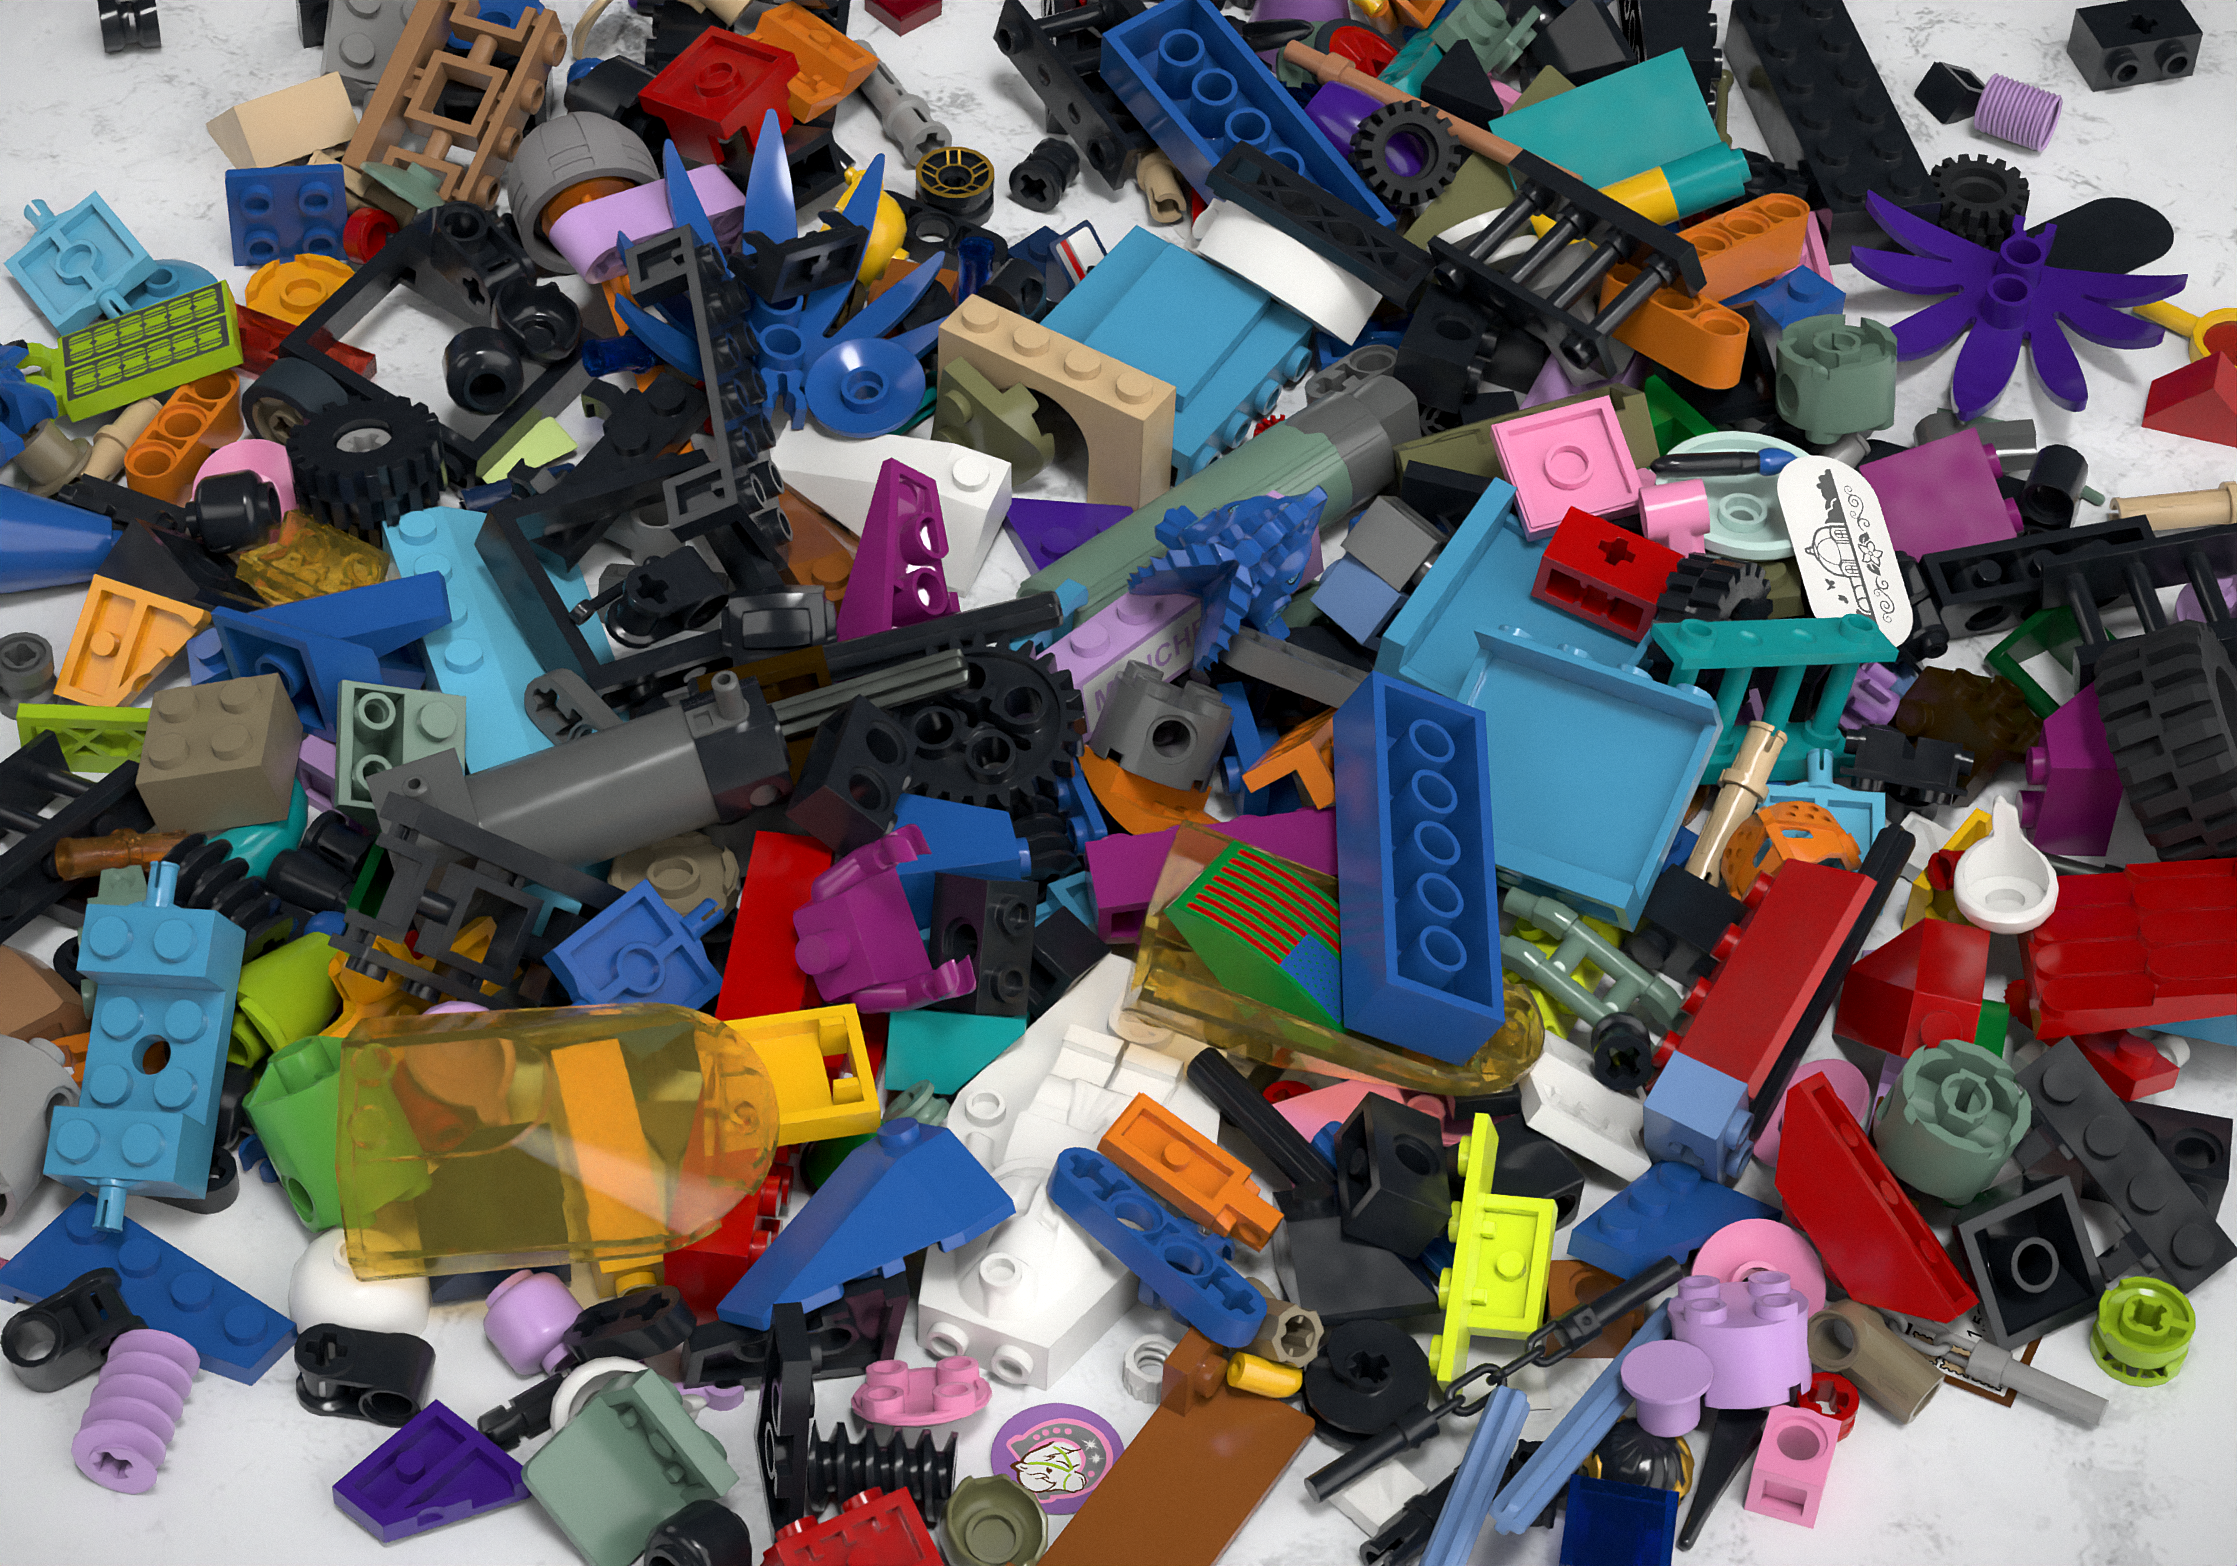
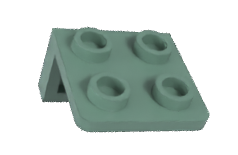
M652 1368L612 1378L524 1464L521 1470L524 1484L591 1566H629L645 1549V1541L655 1525L695 1500L722 1498L740 1479L727 1463V1453L722 1444L712 1434L699 1428L682 1407L683 1399L678 1389L667 1378L656 1374Z

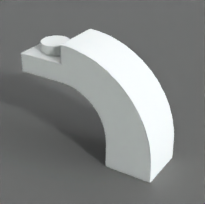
M1213 198L1208 208L1195 220L1192 233L1183 248L1199 258L1265 291L1273 299L1312 323L1320 331L1350 346L1353 345L1383 297L1353 274L1229 200H1226L1224 203Z

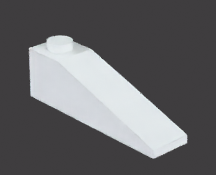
M788 420L771 453V460L780 472L784 488L818 513L827 512L850 529V536L858 542L861 539L884 460L892 457L936 480L949 547L948 554L941 559L947 592H957L959 597L966 598L1012 503L1011 463L954 443L891 434L868 438H854L834 433L820 424L804 422L803 429H791L792 420Z

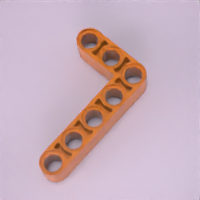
M1771 193L1677 233L1676 235L1694 244L1707 284L1692 299L1670 287L1667 289L1659 288L1611 337L1703 387L1727 389L1737 385L1740 380L1750 325L1744 317L1717 302L1793 269L1800 264L1810 212L1808 203L1793 195ZM1627 262L1624 265L1616 263L1604 275L1598 314L1642 271Z

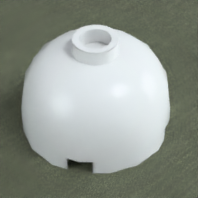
M375 1225L334 1228L313 1240L294 1265L288 1293L290 1319L297 1324V1332L299 1334L307 1328L320 1323H334L348 1328L382 1333H407L420 1337L427 1327L431 1307L429 1286L419 1255L397 1234ZM330 1342L329 1359H333L335 1357V1345Z

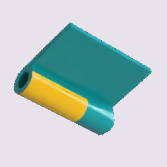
M1682 47L1488 122L1492 134L1582 176L1583 182L1662 227L1744 196L1743 183L1752 180L1741 148L1730 150L1725 141L1721 142ZM1505 166L1514 190H1516L1517 187L1509 167ZM1543 214L1539 217L1532 215L1529 227L1532 235L1540 239L1557 222ZM1574 239V240H1573L1571 243H1569L1568 245L1574 244V243H1577V242H1580V241ZM1588 241L1594 249V251L1599 247L1594 243Z

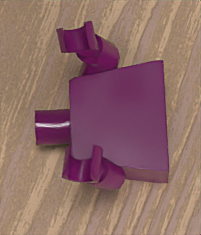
M908 824L898 828L882 838L849 853L815 878L811 886L812 899L793 912V923L800 939L795 949L796 962L805 973L813 975L820 997L826 1003H855L857 1011L863 1014L910 1011L941 1000L972 993L976 989V979L969 954L958 964L955 963V959L944 963L937 970L932 969L895 868L899 863L918 860L916 855L932 854L921 829L916 824Z

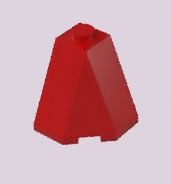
M1924 917L1872 953L1867 954L1852 964L1844 979L1834 1034L1907 1059L1911 1057L1915 1050L1926 1045L1924 1051L1937 1048L1941 1040L1957 1039L1974 1044L1982 1006L1991 931Z

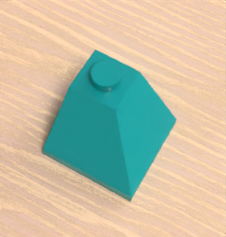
M930 1006L910 1011L890 1012L884 1089L900 1090V1095L913 1084L927 1079L935 1087L932 1094L935 1099H939L940 1094L952 1095L1026 1032L1030 1024L1031 1013L1027 1010V1015H973Z

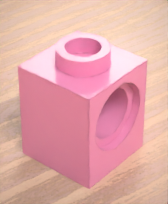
M1783 1404L1771 1406L1754 1463L1744 1509L1813 1529L1842 1421L1822 1416L1807 1408H1794Z

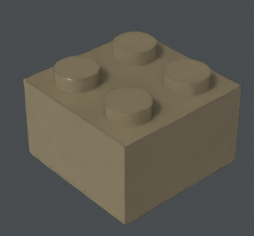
M278 673L240 677L233 680L154 691L135 785L162 838L287 820L303 725Z

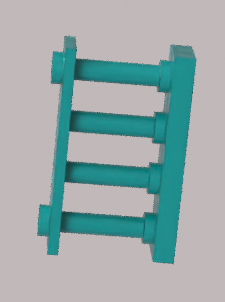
M1854 613L1846 614L1843 617L1712 622L1686 619L1681 623H1653L1650 632L1651 637L1674 662L1667 683L1668 686L1676 688L1679 683L1694 686L1700 669L1726 668L1715 699L1724 728L1699 785L1718 784L1717 781L1722 770L1731 768L1748 731V725H1734L1753 668L1772 666L1780 667L1761 722L1775 727L1770 736L1774 737L1776 731L1781 730L1787 735L1788 740L1786 745L1782 747L1767 782L1807 780L1806 754L1808 751L1820 748V762L1824 749L1833 752V778L1852 777V775L1840 773L1841 764L1854 766L1856 755L1843 753L1846 739L1837 727L1860 663L1895 662L1899 650L1880 631L1875 621L1868 616ZM1833 664L1814 718L1806 722L1787 723L1807 665Z

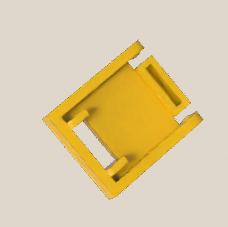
M855 1003L700 1025L692 1031V1044L696 1053V1063L710 1127L713 1129L712 1138L717 1152L725 1154L874 1133L880 1127L881 1109ZM848 1053L853 1077L833 1080L832 1100L823 1056Z

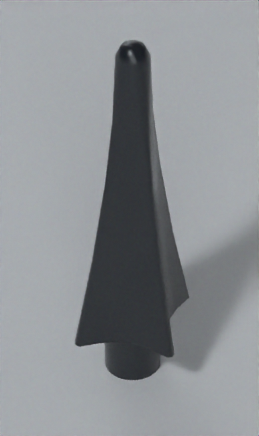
M1763 1407L1753 1409H1719L1701 1479L1689 1514L1678 1538L1680 1549L1688 1551L1693 1548L1704 1524L1719 1499L1761 1442L1763 1436L1761 1426L1769 1415L1768 1411L1762 1410Z

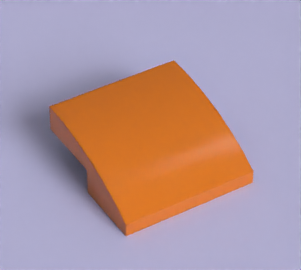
M792 0L763 12L755 32L745 36L795 54L800 72L787 83L791 98L787 100L792 116L804 124L825 113L855 90L876 69L880 60Z
M1084 744V756L1078 757L1092 790L1111 816L1131 834L1138 835L1165 831L1179 824L1201 826L1221 823L1203 811L1212 789L1210 785H1208L1206 792L1199 793L1194 788V782L1190 792L1169 787L1119 767L1118 765L1121 760L1119 752L1109 750L1105 760L1094 753L1088 745Z

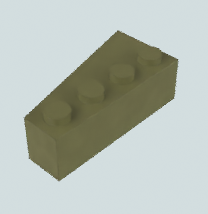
M1618 382L1392 445L1395 456V474L1400 494L1403 474L1409 460L1493 479L1497 477L1506 481L1490 438L1491 425L1608 395L1636 470L1649 467L1654 459L1660 457L1645 393Z

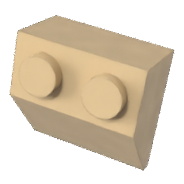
M338 71L233 106L206 123L209 134L236 169L296 166L294 162L311 157L317 148L336 160L344 156L347 150L346 144L350 143L359 125Z

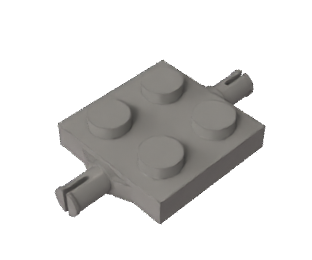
M329 0L320 77L338 71L344 87L364 97L362 116L418 0Z

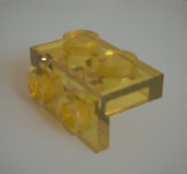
M294 508L284 513L278 542L240 555L235 577L257 587L258 593L269 600L288 603L385 582L390 556L388 553L339 529H335V527L329 524L324 526L314 522L313 516L309 515L306 517L299 509Z

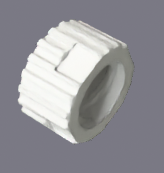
M1148 1334L1135 1339L1128 1350L1124 1352L1122 1381H1124L1123 1386L1128 1390L1130 1396L1133 1395L1135 1400H1141L1145 1404L1160 1403L1163 1374L1151 1375L1140 1370V1367L1144 1365L1163 1367L1164 1361L1177 1346V1343L1163 1335Z

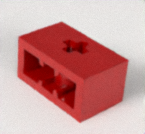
M1570 506L1542 555L1531 595L1640 643L1650 629L1652 619L1656 620L1659 615L1660 609L1656 606L1659 594H1666L1668 590L1665 583L1670 572L1677 573V562L1682 557L1685 558V555L1614 525L1601 517Z

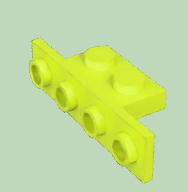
M1475 1113L1472 1136L1463 1135L1459 1145L1458 1174L1460 1177H1466L1463 1201H1453L1451 1205L1452 1217L1448 1222L1449 1242L1456 1243L1453 1268L1444 1267L1441 1273L1438 1298L1440 1309L1447 1310L1443 1335H1433L1429 1352L1431 1376L1437 1377V1382L1443 1393H1445L1447 1386L1453 1380L1466 1372L1471 1335L1526 1340L1533 1331L1542 1326L1558 1207L1553 1199L1491 1194L1499 1136L1490 1115L1484 1113ZM1463 1388L1459 1389L1455 1393V1396H1457L1458 1394H1462Z

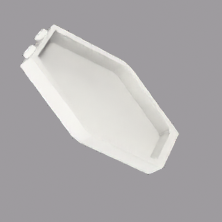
M1110 953L1032 1024L1020 1038L1005 1049L959 1092L948 1112L946 1128L952 1131L1012 1198L1016 1213L969 1243L949 1252L943 1253L939 1250L937 1243L927 1246L918 1302L917 1346L931 1350L935 1355L943 1359L953 1356L972 1357L978 1360L979 1368L993 1372L1007 1382L1014 1384L1024 1383L1047 1391L1139 1301L1138 1286L1140 1278L1055 1204L1048 1195L1046 1189L1047 1181L1058 1155L1064 1149L1072 1147L1087 1148L1104 1156L1096 1150L1102 1136L1139 1092L1141 1094L1145 1093L1218 1145L1221 1110L1188 1078L1186 1072L1191 1060L1207 1047L1216 1048L1227 1059L1233 998L1229 993ZM1107 1158L1173 1217L1177 1219L1178 1217L1186 1216L1194 1220ZM1117 1218L1130 1228L1144 1231L1143 1228L1134 1222ZM1201 1225V1227H1202V1229H1203V1233H1204V1231H1205L1206 1228Z

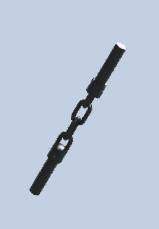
M1667 1255L1589 1304L1580 1302L1533 1331L1525 1341V1354L1502 1368L1493 1363H1483L1453 1380L1447 1386L1444 1393V1404L1432 1411L1421 1402L1414 1404L1407 1410L1405 1415L1398 1414L1395 1421L1390 1423L1386 1429L1306 1477L1304 1485L1307 1492L1316 1503H1321L1400 1453L1407 1452L1412 1448L1419 1449L1422 1442H1430L1440 1435L1438 1419L1450 1412L1458 1417L1474 1415L1485 1408L1491 1394L1490 1391L1468 1406L1462 1407L1461 1405L1466 1402V1397L1463 1394L1455 1396L1459 1389L1486 1373L1491 1374L1486 1378L1487 1385L1493 1386L1497 1384V1386L1503 1385L1507 1387V1377L1529 1363L1543 1368L1555 1365L1600 1337L1604 1327L1682 1280L1683 1272L1680 1265L1672 1256ZM1553 1332L1562 1348L1547 1357H1540L1545 1354L1546 1348L1544 1345L1535 1347V1344Z

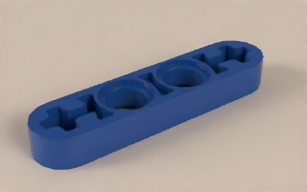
M1081 1147L1064 1149L1058 1155L1046 1185L1048 1195L1056 1205L1215 1343L1226 1347L1240 1348L1248 1346L1255 1339L1266 1316L1268 1306L1265 1298L1253 1285L1107 1158L1098 1152ZM1117 1218L1134 1222L1143 1228L1144 1231L1130 1228ZM1167 1262H1174L1179 1265H1182L1190 1271H1192L1195 1275H1190L1178 1271L1172 1266H1170Z

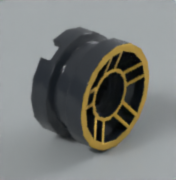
M943 147L932 150L921 157L916 165L915 200L981 227L989 221L994 210V166L986 156L969 148Z

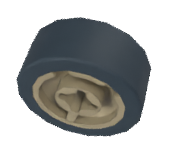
M289 357L277 359L242 394L241 410L246 425L255 439L268 440L285 446L286 438H291L289 431L294 424L304 425L303 416L311 411L320 415L324 413L322 405L333 401L338 406L348 404L347 397L349 396L322 369L308 361Z

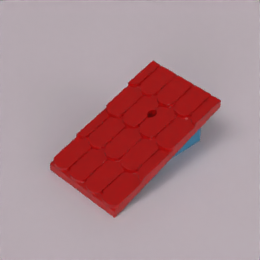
M2237 858L2126 864L2124 871L2118 873L2056 876L2059 893L2054 912L2040 926L2017 934L2035 1040L2140 1027L2237 1047Z

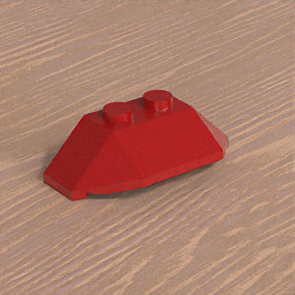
M1820 1071L1798 1082L1787 1090L1774 1185L1783 1197L1782 1207L1788 1219L1796 1228L1807 1232L1822 1254L1821 1264L1828 1278L1838 1288L1846 1290L1855 1302L1948 1324L1980 1302L1968 1283H1965L1960 1271L1898 1180L1886 1168L1876 1153V1148L1845 1103L1834 1092L1835 1089L1824 1073Z

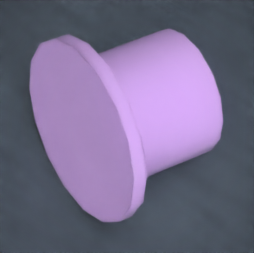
M1659 1340L1638 1346L1626 1355L1620 1368V1375L1623 1387L1631 1396L1636 1398L1638 1424L1652 1435L1676 1437L1690 1432L1698 1425L1700 1420V1396L1710 1388L1714 1378V1371L1711 1359L1702 1349L1687 1342Z

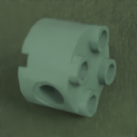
M1826 314L1801 319L1783 329L1782 341L1778 338L1776 344L1775 409L1781 418L1797 428L1804 429L1806 439L1817 444L1835 443L1841 439L1842 434L1867 430L1881 431L1893 426L1896 404L1897 337L1887 326L1861 317L1860 327L1845 325L1846 315Z
M1957 1039L1941 1040L1937 1048L1924 1051L1926 1046L1924 1045L1913 1052L1874 1113L1873 1137L1877 1145L1875 1151L1893 1177L1904 1180L1921 1192L1942 1197L1951 1204L1966 1205L1974 1199L1977 1193L1991 1185L2031 1124V1101L2026 1088L2020 1096L2018 1089L2012 1083L2016 1073L2005 1060L1979 1045Z

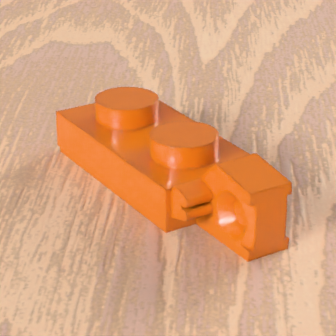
M1139 1092L1102 1136L1096 1150L1208 1230L1211 1228L1214 1233L1223 1237L1230 1233L1233 1238L1258 1253L1275 1234L1284 1217L1283 1213L1258 1196L1261 1189L1249 1178L1253 1170L1145 1093L1141 1094Z

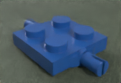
M646 878L542 957L568 991L573 1002L563 1012L548 1021L547 1029L549 1034H553L570 1021L571 1025L553 1038L557 1043L567 1042L591 1025L601 1035L614 1032L621 1062L624 1066L637 1059L720 992L723 978L707 959L700 938L724 921L725 914L723 909L720 908L702 921L701 918L718 905L715 900L706 898L691 912L682 917L681 914L665 904Z

